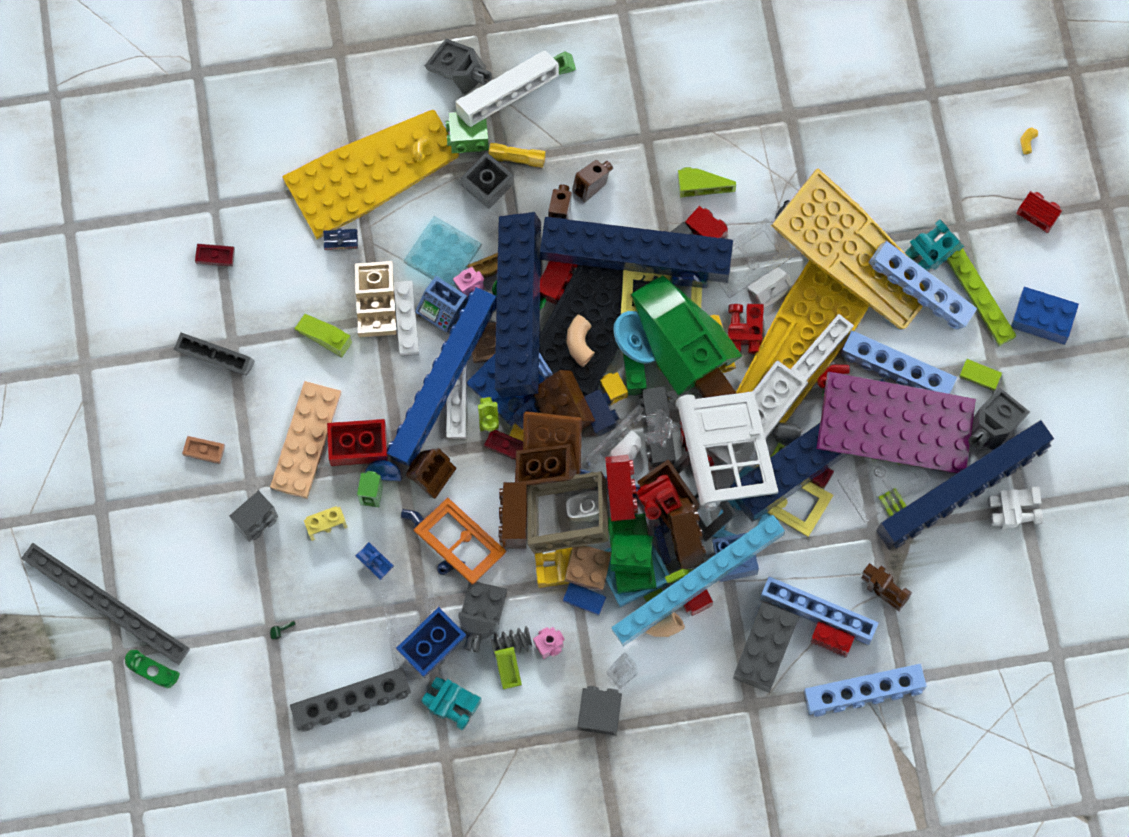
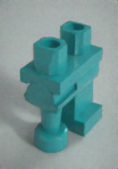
M941 219L935 222L936 227L927 234L920 233L915 239L913 238L910 241L911 246L905 252L912 260L921 255L923 259L918 265L926 271H929L931 268L936 270L948 257L964 247ZM942 232L944 235L935 242V239Z
M436 677L431 687L439 691L438 694L434 697L426 692L421 702L429 709L430 713L441 719L448 718L456 722V727L463 731L471 717L466 714L460 716L453 710L454 707L457 706L473 716L482 702V698L462 688L448 678L444 680Z

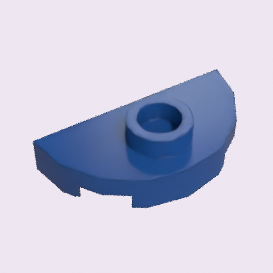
M374 461L365 469V473L367 471L378 473L382 480L402 481L401 471L390 461Z

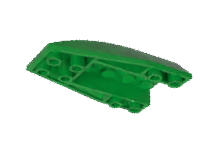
M660 276L631 294L656 364L678 396L693 388L697 380L723 364L727 367L742 358L741 353L722 326L665 276Z

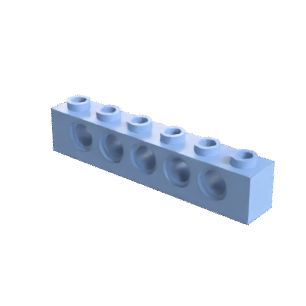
M887 241L880 244L868 262L875 271L886 275L891 283L898 284L906 294L913 295L921 305L929 307L933 310L934 315L944 318L948 321V325L954 329L966 327L977 309ZM889 260L894 263V269L890 267ZM904 272L909 274V280L905 278ZM919 283L924 285V291L920 289ZM935 294L938 295V297H939V302H937V301L935 300V298H934V295H935ZM950 305L954 308V313L950 311Z
M851 331L841 353V356L850 363L856 362L868 371L874 370L883 378L894 379L899 385L950 394L957 379L956 376L855 331ZM865 350L868 354L863 356L858 351ZM881 357L885 362L878 363L876 358ZM899 365L903 370L896 371L893 366ZM917 373L919 374L920 378L914 379L912 378L911 374ZM935 381L938 386L932 387L928 382Z
M768 577L760 600L817 624L820 621L855 636V640L870 645L879 623L772 577Z
M921 664L805 688L804 696L809 715L814 714L815 717L825 715L826 711L834 710V713L846 710L845 707L865 706L864 703L868 702L879 704L887 698H892V700L901 699L905 694L911 693V696L920 695L927 686ZM906 679L909 682V686L902 687L899 684V680ZM886 683L889 685L890 690L882 691L879 685ZM867 687L871 694L865 696L860 692V689ZM843 691L849 692L851 699H843L841 693ZM825 695L830 696L832 703L825 704L822 701V697Z

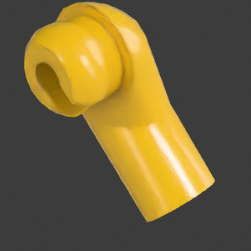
M426 135L422 136L412 146V157L416 161H421L425 158V155L422 153L423 148L431 142Z

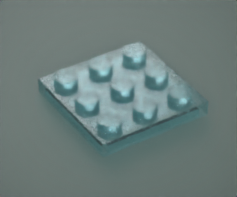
M433 216L405 257L404 263L432 280L437 276L454 287L453 278L458 276L463 270H466L467 265L473 260L482 244L438 217Z

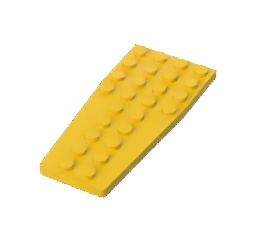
M429 110L330 151L283 175L282 178L315 238L319 239L324 236L323 231L337 230L368 214L457 159L459 153H452L451 146H447V135L449 133L446 132V128L436 111ZM426 135L431 142L423 148L422 153L425 155V158L421 161H416L412 157V146L422 136Z
M819 168L815 169L771 226L814 265L901 330L907 328L923 305L913 295L906 294L898 284L891 283L886 275L875 271L872 265L868 263L880 244L886 241L902 253L904 252L858 203ZM889 260L890 267L894 269V263ZM904 272L905 278L909 280V274ZM919 283L920 289L924 291V285Z
M809 260L785 297L760 345L759 352L756 353L736 391L737 394L753 392L776 361H779L791 370L838 314L854 326L851 331H855L870 306ZM851 331L808 379V385L779 421L780 423H786L817 383L818 377L829 367L845 346Z

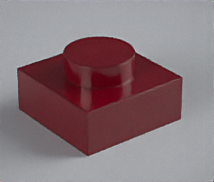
M828 468L822 474L812 479L811 482L825 489L834 471Z

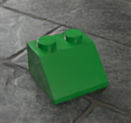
M614 533L611 571L650 574L653 536Z

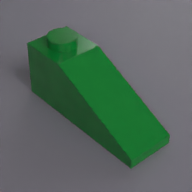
M623 353L628 396L642 395V389H647L644 363L636 362Z

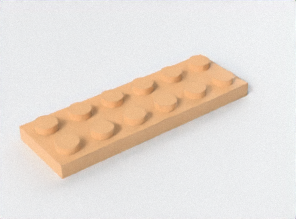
M304 381L270 485L272 490L308 499L328 437L327 423H332L341 390Z

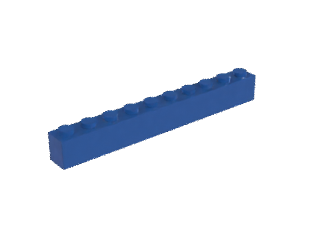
M476 287L474 292L469 294L466 307L461 309L458 322L450 330V337L443 343L439 357L433 361L430 374L425 376L424 385L421 391L416 393L413 406L407 410L405 421L399 425L394 441H391L388 445L387 454L391 459L410 467L412 461L418 456L449 394L452 392L497 307V297Z

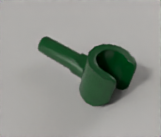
M291 621L283 626H273L270 629L271 639L281 638V631L296 625L295 621Z

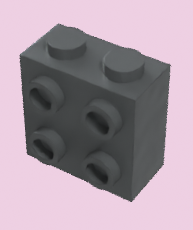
M596 686L583 688L577 730L617 736L622 693H618L619 690L608 688L607 691L599 690V687Z

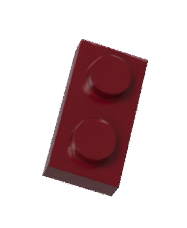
M197 244L195 263L233 267L235 247Z
M493 430L489 433L484 447L516 460V451L523 450V441L498 430Z

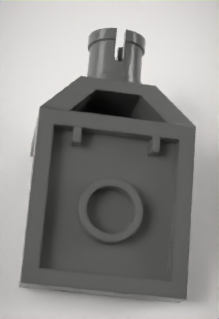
M445 39L424 65L428 71L453 80L462 94H466L475 88L478 83L485 85L489 83L485 80H492V73L486 70L485 64L473 48L449 39Z
M999 388L975 414L971 432L972 436L968 439L969 445L972 446L976 442L977 444L973 447L976 450L981 449L983 445L992 450L998 448L1003 444L1008 435L1028 416L1030 411Z
M470 582L468 583L462 612L458 614L459 623L467 635L466 644L464 645L465 650L471 651L473 644V652H479L481 640L488 638L498 631L507 588L475 582L473 585Z

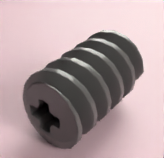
M525 626L524 632L517 628L516 634L511 629L509 630V636L502 631L500 638L497 633H494L493 639L490 637L494 657V651L514 647L518 653H521L522 647L527 652L529 645L532 646L527 626Z

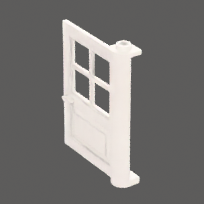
M754 392L695 399L694 395H684L676 400L675 407L679 410L699 495V510H715L721 501L778 494ZM754 442L758 460L736 463L732 445ZM727 445L731 464L710 467L705 448ZM759 465L763 483L741 486L737 468ZM733 468L737 487L715 490L711 471Z

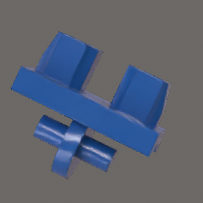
M370 542L355 555L379 580L394 567Z

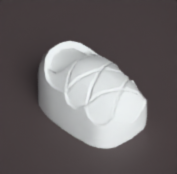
M632 430L607 457L628 455L629 460H633L641 448V438Z
M590 491L571 497L566 503L568 517L575 522L599 520L598 491Z

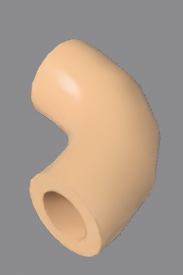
M577 315L567 330L566 343L570 355L581 367H584L594 355V352L585 342L586 334L592 326L584 317Z
M672 613L645 633L654 637H670L684 630L685 625L676 613Z

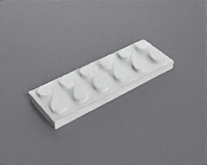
M779 361L775 362L753 391L765 439L808 385L805 379ZM754 442L732 445L736 463L748 462L756 452ZM727 445L708 449V452L726 465L731 464ZM744 467L737 468L738 473H740Z

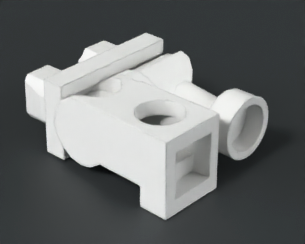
M1039 486L1021 490H1003L999 494L989 496V508L999 507L1000 512L991 514V525L1002 526V529L1016 528L1020 523L1033 521L1034 524H1042L1043 514L1041 509H1033L1032 513H1022L1021 510L1038 508L1042 502Z

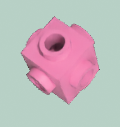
M472 267L463 270L458 276L453 278L456 288L467 295V299L476 287L482 290L485 289L483 285L485 280L479 271L475 272Z
M554 627L542 629L538 632L539 635L533 638V643L543 659L550 655L552 657L558 655L564 647L563 641L565 639L560 630L556 631Z

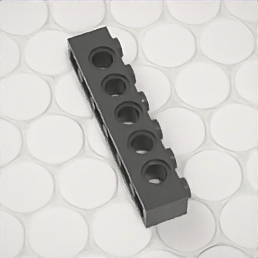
M401 667L290 704V708L298 731L302 730L305 732L313 729L314 725L320 723L321 725H327L333 722L332 719L338 717L340 719L348 718L353 712H366L370 710L371 706L377 704L378 706H384L389 703V700L407 698L411 690L404 669ZM387 684L394 685V689L391 692H385L384 687ZM369 690L375 691V696L371 699L365 697V693ZM349 697H356V702L353 705L346 704V700ZM330 703L338 704L335 711L327 710ZM317 709L319 713L316 717L311 718L308 716L310 710Z

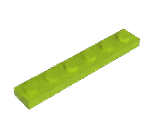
M963 248L960 251L957 250L946 261L973 305L977 308L989 331L999 346L1013 340L1017 336L969 257Z

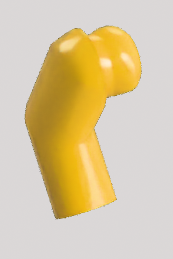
M1033 127L1026 129L1020 138L1022 151L1025 155L1032 153L1030 142L1038 137L1039 134L1038 130Z

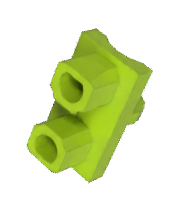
M491 397L481 398L480 405H478L480 432L484 430L491 432L499 429L497 402L492 403Z

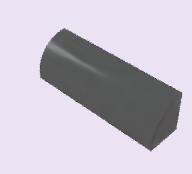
M180 332L174 350L245 376L251 371L255 362L249 356Z

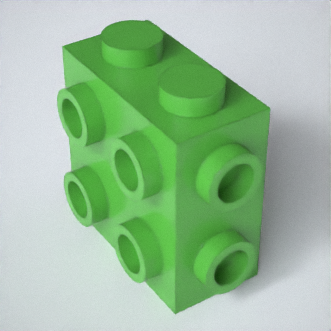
M457 112L448 113L449 121H445L446 132H450V135H447V146H451L452 153L489 151L486 118L469 127L457 115Z

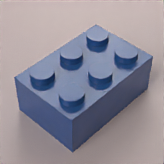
M1024 286L1011 327L1012 329L1065 345L1069 338L1079 303Z
M438 607L396 647V650L425 678L467 636Z

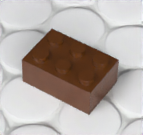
M557 371L539 384L538 394H533L543 414L582 418V430L595 422L572 371Z
M503 482V488H499L500 505H503V507H499L500 524H502L498 528L499 543H503L504 549H527V482Z
M688 498L680 499L682 506L669 512L667 516L677 561L681 569H689L702 565L704 563L703 558L707 556L705 547L701 542L703 535L698 525L700 521L698 511L695 510L694 503L691 504Z

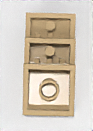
M392 261L355 264L358 337L396 335Z

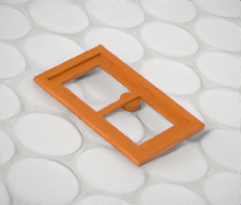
M446 498L413 530L472 585L507 552L449 498ZM447 513L466 529L461 532L460 539L449 549L429 532ZM472 535L491 552L473 570L468 568L452 553L462 542H469L472 539Z

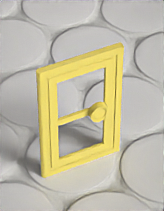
M623 270L621 314L627 311L637 312L636 307L632 306L633 280H640L645 275L643 281H652L654 276L659 278L662 275ZM663 275L672 283L692 284L691 300L701 308L702 280Z
M811 481L803 486L802 489L816 496L819 500L805 522L782 509L786 507L787 499L767 512L807 537L811 534L834 496Z

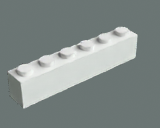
M546 51L536 54L531 59L520 63L517 67L491 80L484 86L475 89L465 97H461L456 101L457 115L469 127L475 125L559 76L558 62Z

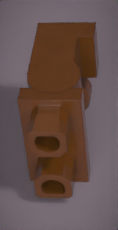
M869 563L862 572L863 575L861 577L868 584L867 590L871 593L874 590L877 596L897 611H900L911 597L912 592L907 588L901 590L893 582L892 575L886 573V568L882 565L877 569Z

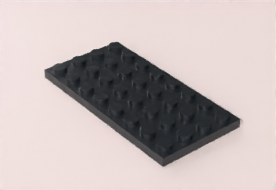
M579 265L539 335V353L552 374L559 370L572 371L581 392L585 395H589L597 390L600 380L606 374L619 350L614 337V323L621 315L623 270ZM645 275L640 280H633V293L657 279L658 276H654L652 281H643ZM577 315L584 317L592 326L586 334L585 342L594 352V355L584 367H581L570 355L566 343L567 330Z

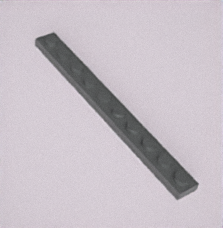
M32 543L21 557L23 561L177 665H180L190 651L189 647L36 544Z

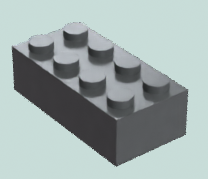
M762 602L733 679L770 693L799 616Z

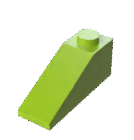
M684 167L678 170L677 178L680 198L736 192V181L698 168Z
M307 314L303 315L294 328L299 333L341 358L352 344L349 334Z

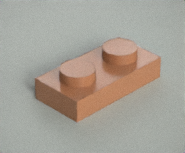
M187 436L182 454L183 456L220 464L225 444Z

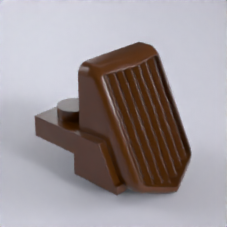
M428 449L421 451L412 461L406 472V477L414 481L431 498L436 499L457 468L441 449Z

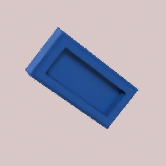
M573 583L569 584L563 598V602L598 616L606 600V596Z

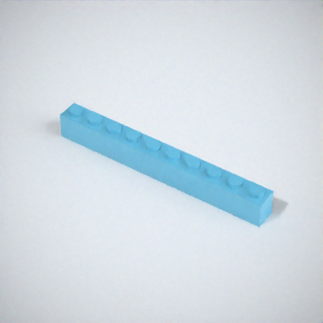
M772 515L612 626V632L622 646H626L781 538L785 530L775 516Z

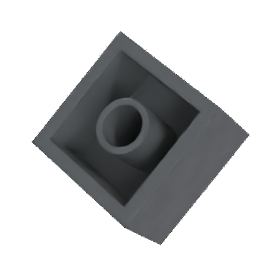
M486 152L461 177V184L485 207L490 209L514 185V175Z
M258 490L230 514L229 517L239 532L250 542L252 539H258L266 527L273 526L277 521L278 515L274 506Z

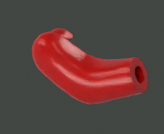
M844 364L830 365L818 377V386L825 388L828 372L847 375L850 373V366Z

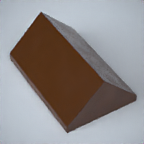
M719 367L695 382V387L703 398L737 394Z
M571 444L516 451L515 482H527V486L570 481L578 471Z
M669 459L637 481L639 486L642 487L645 484L649 485L656 481L662 475H667L674 485L679 499L688 498L691 504L694 503L695 510H699V502ZM659 504L660 516L670 529L668 516L662 505Z

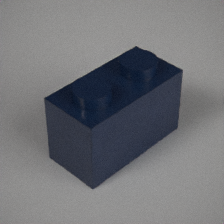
M599 389L584 397L595 419V422L591 425L598 436L620 426L617 421L620 417L615 409L612 410L610 406L612 401L607 392L604 393Z

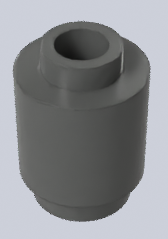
M779 422L778 426H775L773 429L772 437H776L777 442L792 443L800 437L801 427Z

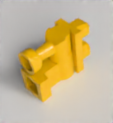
M572 548L555 550V552L545 554L543 552L535 553L536 566H538L536 567L539 588L570 584L564 581ZM555 561V566H543L544 562Z

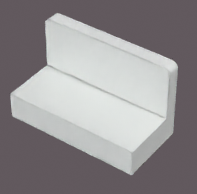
M777 267L750 284L747 288L755 294L758 303L764 304V308L789 293L793 284L789 275Z

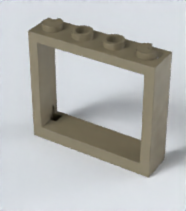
M592 471L581 475L575 474L570 481L527 486L528 546L533 554L608 542L607 480L602 471ZM598 487V527L539 536L540 496Z

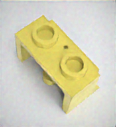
M337 506L310 515L304 520L311 541L315 540L313 534L321 531L329 533L332 527L343 524L344 529L348 528L341 507L337 508Z

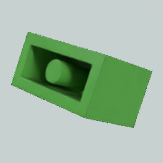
M373 471L361 473L357 492L360 505L379 508L383 491L381 476Z

